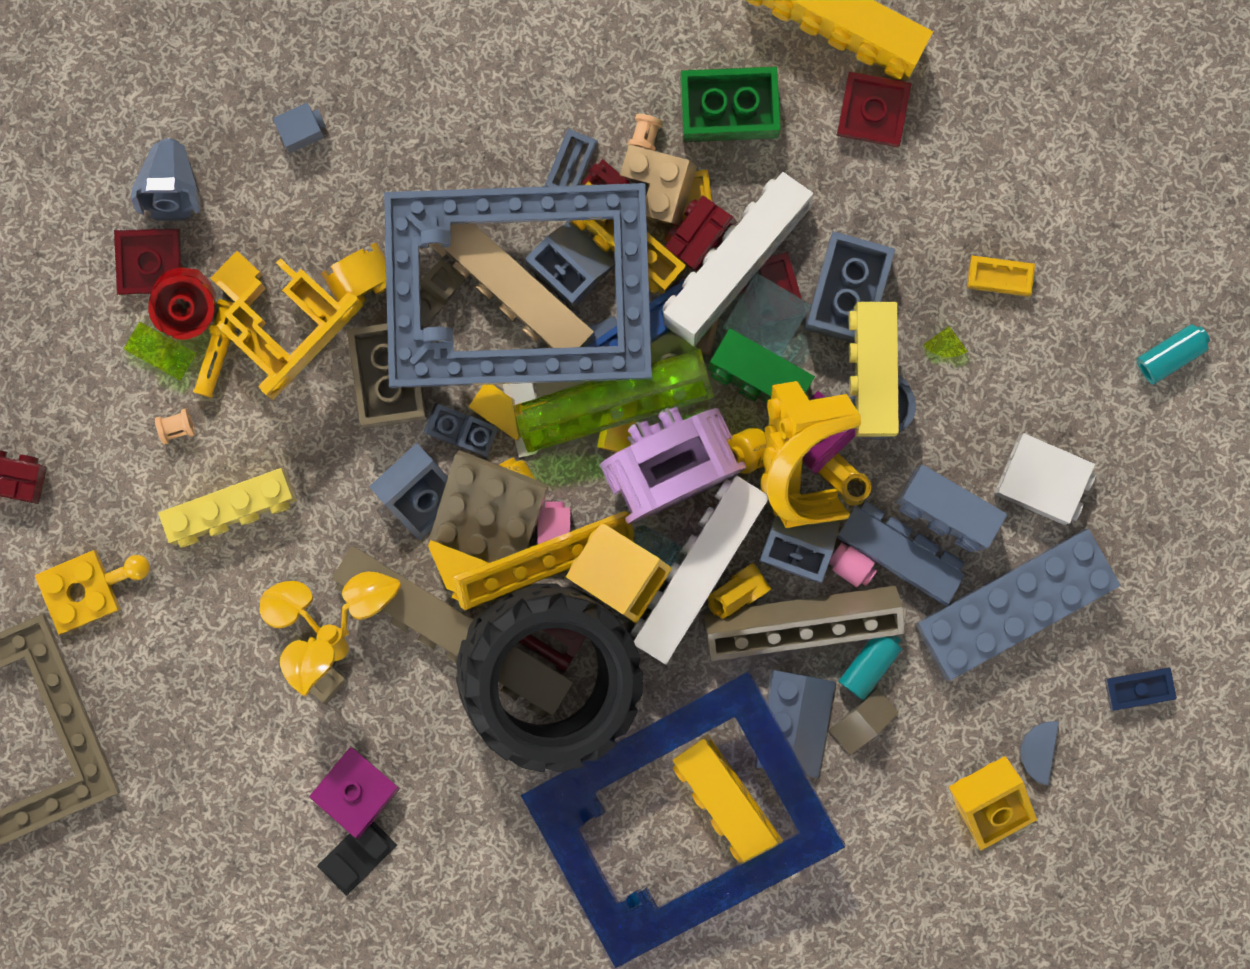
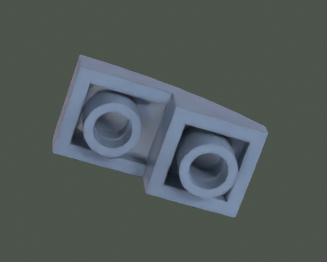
M434 403L423 433L487 457L498 427Z

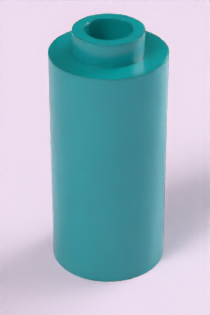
M1190 324L1137 357V365L1146 380L1155 385L1209 350L1208 343L1210 342L1209 335L1203 327H1196Z
M896 635L870 639L838 682L864 701L903 649L899 646L902 640Z

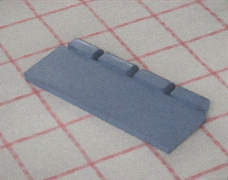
M868 501L864 502L861 509L855 506L837 538L947 606L965 575L960 572L965 562L946 550L939 559L935 555L940 546L917 533L913 541L907 539L912 532L911 528L892 516L889 517L885 524L880 522L885 512Z

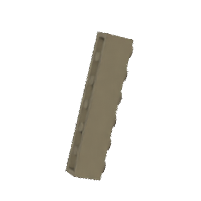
M896 586L741 607L724 619L714 615L712 612L703 613L711 661L905 634L903 606Z

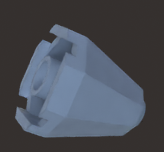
M171 138L162 139L151 147L132 187L131 201L137 213L144 215V210L151 212V218L158 221H184L190 218L191 211L194 210L195 214L201 211V198L185 146L177 140Z

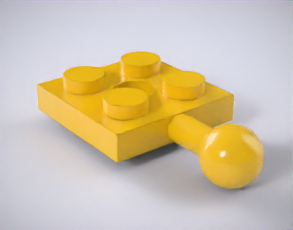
M92 550L36 574L35 578L58 635L65 634L121 610L111 585L127 578L132 580L144 579L150 571V564L144 556L132 555L127 558L123 567L106 573L98 551ZM76 583L82 584L85 588V597L79 602L74 601L70 596L71 587Z

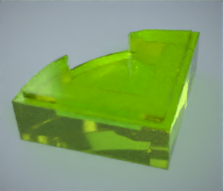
M950 326L922 345L928 352L937 357L941 356V358H956L968 352Z

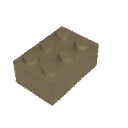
M387 323L347 329L360 426L364 429L428 420L423 387H389Z

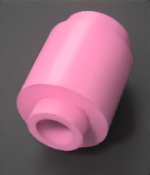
M843 542L836 548L829 561V565L833 567L832 571L856 588L860 584L867 586L877 570L872 568L875 561L851 545L847 546Z

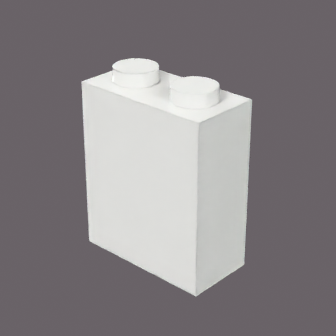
M1023 433L1016 440L994 495L1063 525L1070 524L1071 520L1076 521L1082 511L1083 503L1079 501L1084 490L1089 491L1095 480L1096 474L1092 472L1095 464Z

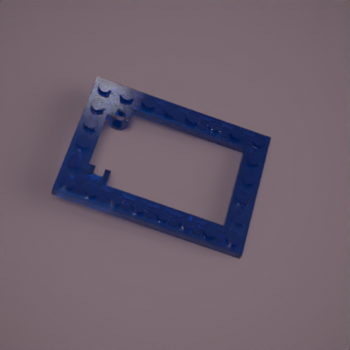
M750 671L743 673L618 741L617 745L596 761H583V767L561 772L521 795L615 968L838 852L846 846ZM735 717L799 832L659 907L647 887H642L630 893L621 901H618L579 830V827L594 817L597 818L606 812L595 792Z

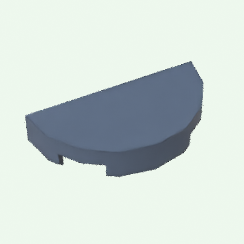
M1046 721L1034 726L1024 735L1020 745V761L1026 773L1034 781L1047 786L1057 736L1058 721Z

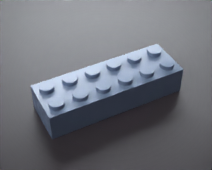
M1085 529L919 620L914 625L944 679L951 681L1121 585L1089 529Z

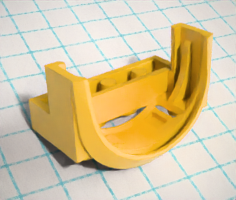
M797 381L772 385L771 399L767 402L769 426L765 427L767 448H765L762 457L765 471L760 479L761 491L767 494L775 516L780 517L785 528L848 519L850 513L838 498V490L836 488L800 494L802 459L813 446L823 439L861 426V415L847 394L809 400Z

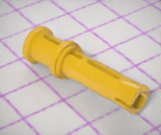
M222 299L217 301L219 309L214 324L210 325L208 329L210 330L211 339L202 362L195 389H193V393L208 398H213V392L229 343L232 341L216 326L219 321L225 322L226 316L223 314L233 304V302ZM228 320L227 325L235 331L236 326ZM219 338H222L221 345L217 346ZM217 352V357H216V360H215V363H214V366H213V369H212V372H211V376H210V378L208 379V378H207V374H208V371H209V368H210V365H211V362H212L214 353Z

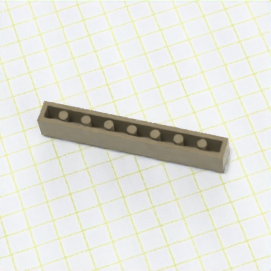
M351 546L331 578L338 583L335 589L342 593L347 582L362 572H378L399 580L401 587L398 593L381 611L391 615L393 618L390 623L407 632L409 628H412L420 633L418 640L430 648L435 649L436 645H439L448 652L445 657L456 663L461 641L463 639L466 640L468 628L473 619L355 546ZM516 646L511 649L505 658L498 680L503 685L500 690L501 692L516 701L519 696L531 702L528 708L544 718L547 713L552 716L555 714L574 683Z

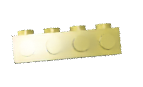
M857 302L854 306V311H849V330L855 331V343L849 344V363H855V376H850L849 394L850 396H855V408L861 415V426L855 427V437L896 436L899 434L897 302Z
M279 468L158 512L168 542L174 545L179 544L180 548L199 542L197 537L210 533V536L213 537L229 531V525L240 522L241 526L253 523L260 519L259 514L270 510L272 514L290 509L289 504L297 501L287 471Z

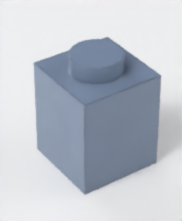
M308 102L273 118L289 153L325 138L321 131L322 128L326 127L319 110L312 111Z

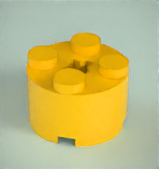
M377 242L370 245L373 251H364L362 248L330 266L333 273L330 274L326 270L321 272L324 281L337 302L350 292L363 304L367 301L364 295L371 291L379 295L387 290L386 257Z

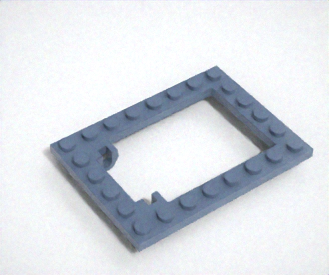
M645 183L384 192L390 388L652 379ZM614 219L618 346L454 351L452 328L427 327L421 330L419 248H429L431 243H439L442 247H450V225Z

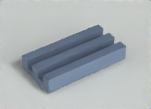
M568 129L544 187L558 186L553 183L572 138L576 139L577 143L559 186L567 185L583 143H586L588 148L572 186L580 185L598 140Z

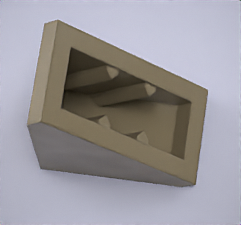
M876 688L864 701L856 705L828 731L851 755L876 737L896 716L898 711L880 690Z

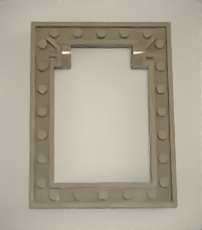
M40 614L0 632V669L24 658L26 659L75 777L0 809V846L121 793L45 614Z

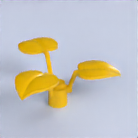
M362 572L352 577L342 591V596L347 603L342 607L341 628L331 624L320 628L312 617L304 610L312 603L313 595L310 589L301 582H280L271 586L263 593L262 597H260V614L267 625L273 628H285L294 624L299 615H301L317 634V640L311 637L308 639V642L294 641L281 654L280 667L282 673L293 689L306 696L311 688L326 675L334 661H339L346 657L349 652V645L345 639L349 635L347 629L348 611L357 620L374 616L398 593L401 587L399 580L378 572Z

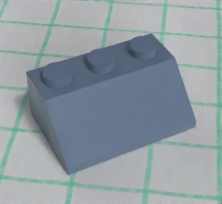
M776 670L771 671L755 767L819 778L836 682Z

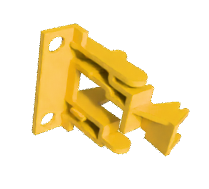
M236 251L210 279L235 301L223 315L243 333L238 337L234 334L235 331L222 321H219L216 326L268 374V377L258 387L266 396L274 400L363 307V304L350 292L339 302L335 301L302 269L296 273L280 258L276 264L292 278L282 291L318 325L296 350L289 355L262 329L266 322L249 307L266 287L258 280L262 276L260 271Z

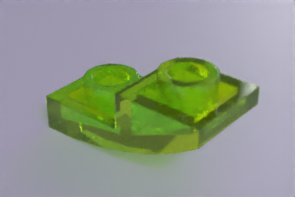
M140 321L123 348L179 381L183 378L196 355L192 350Z

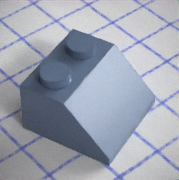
M416 443L369 487L384 505L421 541L433 528L448 476Z

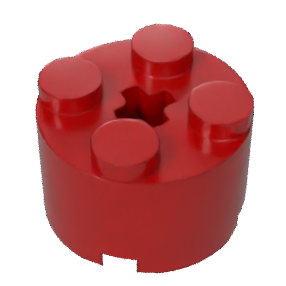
M175 268L161 275L153 286L148 304L150 319L159 331L172 336V338L186 340L197 337L206 330L212 321L216 307V293L209 279L197 269ZM183 299L184 302L188 301V307L183 308L182 304H177V300Z

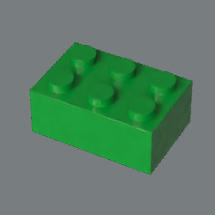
M777 66L681 70L680 98L683 142L778 138L781 129Z
M731 328L727 331L708 367V370L712 372V379L725 386H728L729 382L740 388L738 392L740 395L753 402H756L758 398L767 403L771 399L772 385L797 381L804 393H806L815 378L812 374Z

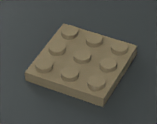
M459 450L454 456L429 540L488 563L525 550L530 546L549 485Z

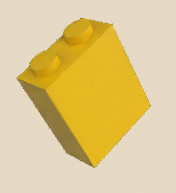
M601 522L598 528L590 534L588 543L581 554L571 563L570 570L565 577L637 624L673 568Z

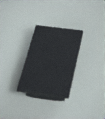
M373 821L359 839L349 833L317 867L347 896L397 844Z

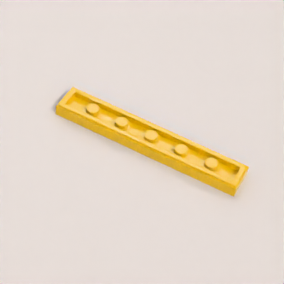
M622 511L455 576L454 581L460 607L464 610L470 609L570 569L573 560L581 554L588 543L590 534L598 528L601 522L636 543L633 525H628L625 520L630 513Z

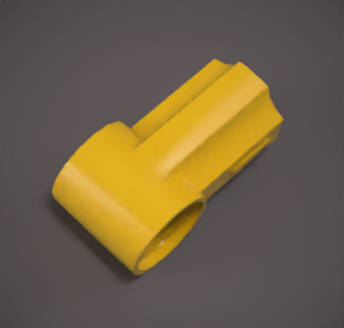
M839 453L818 472L827 483L838 490L841 498L849 505L862 504L871 492L872 486L868 477L859 473ZM854 481L859 482L864 488V494L859 497L850 495L847 490V484Z
M753 562L730 578L731 581L708 596V607L714 615L724 619L739 610L746 603L749 605L772 588Z

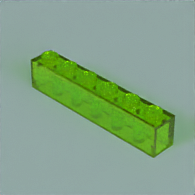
M701 349L652 363V379L592 381L514 405L519 432L527 452H534L654 416L662 410L665 412V408H681L714 398Z

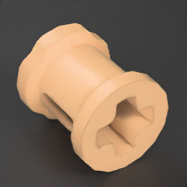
M636 114L635 121H637L633 139L628 141L627 146L630 144L655 151L656 147L653 145L658 129L663 126V121L650 115Z
M187 408L182 409L181 413L170 417L162 418L159 416L155 418L158 435L164 445L177 437L187 434L190 437L196 435L193 420Z

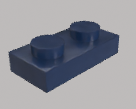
M1171 667L1105 678L1110 711L1177 699Z

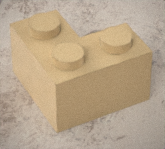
M629 144L620 176L628 181L645 183V186H649L646 195V218L671 226H680L697 166L687 159Z

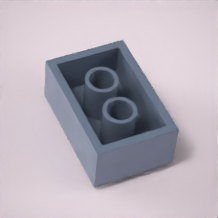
M833 231L829 238L804 329L855 343V331L849 330V311H854V306L857 302H881L895 248Z
M923 464L913 470L895 503L901 506L899 509L901 513L914 520L921 517L928 521L927 528L941 536L945 534L952 535L957 538L955 544L970 553L973 550L981 551L988 549L1008 515Z

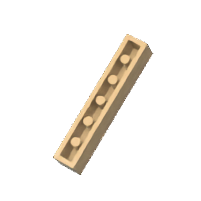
M475 224L450 225V247H442L439 243L429 244L440 257L443 258L447 254L455 261L452 267L462 277L466 279L470 275L476 280L478 284L475 288L484 297L490 300L493 296L502 304L499 310L511 321L515 318L519 319L525 325L522 330L534 342L541 339L548 348L586 347L596 339L593 330Z

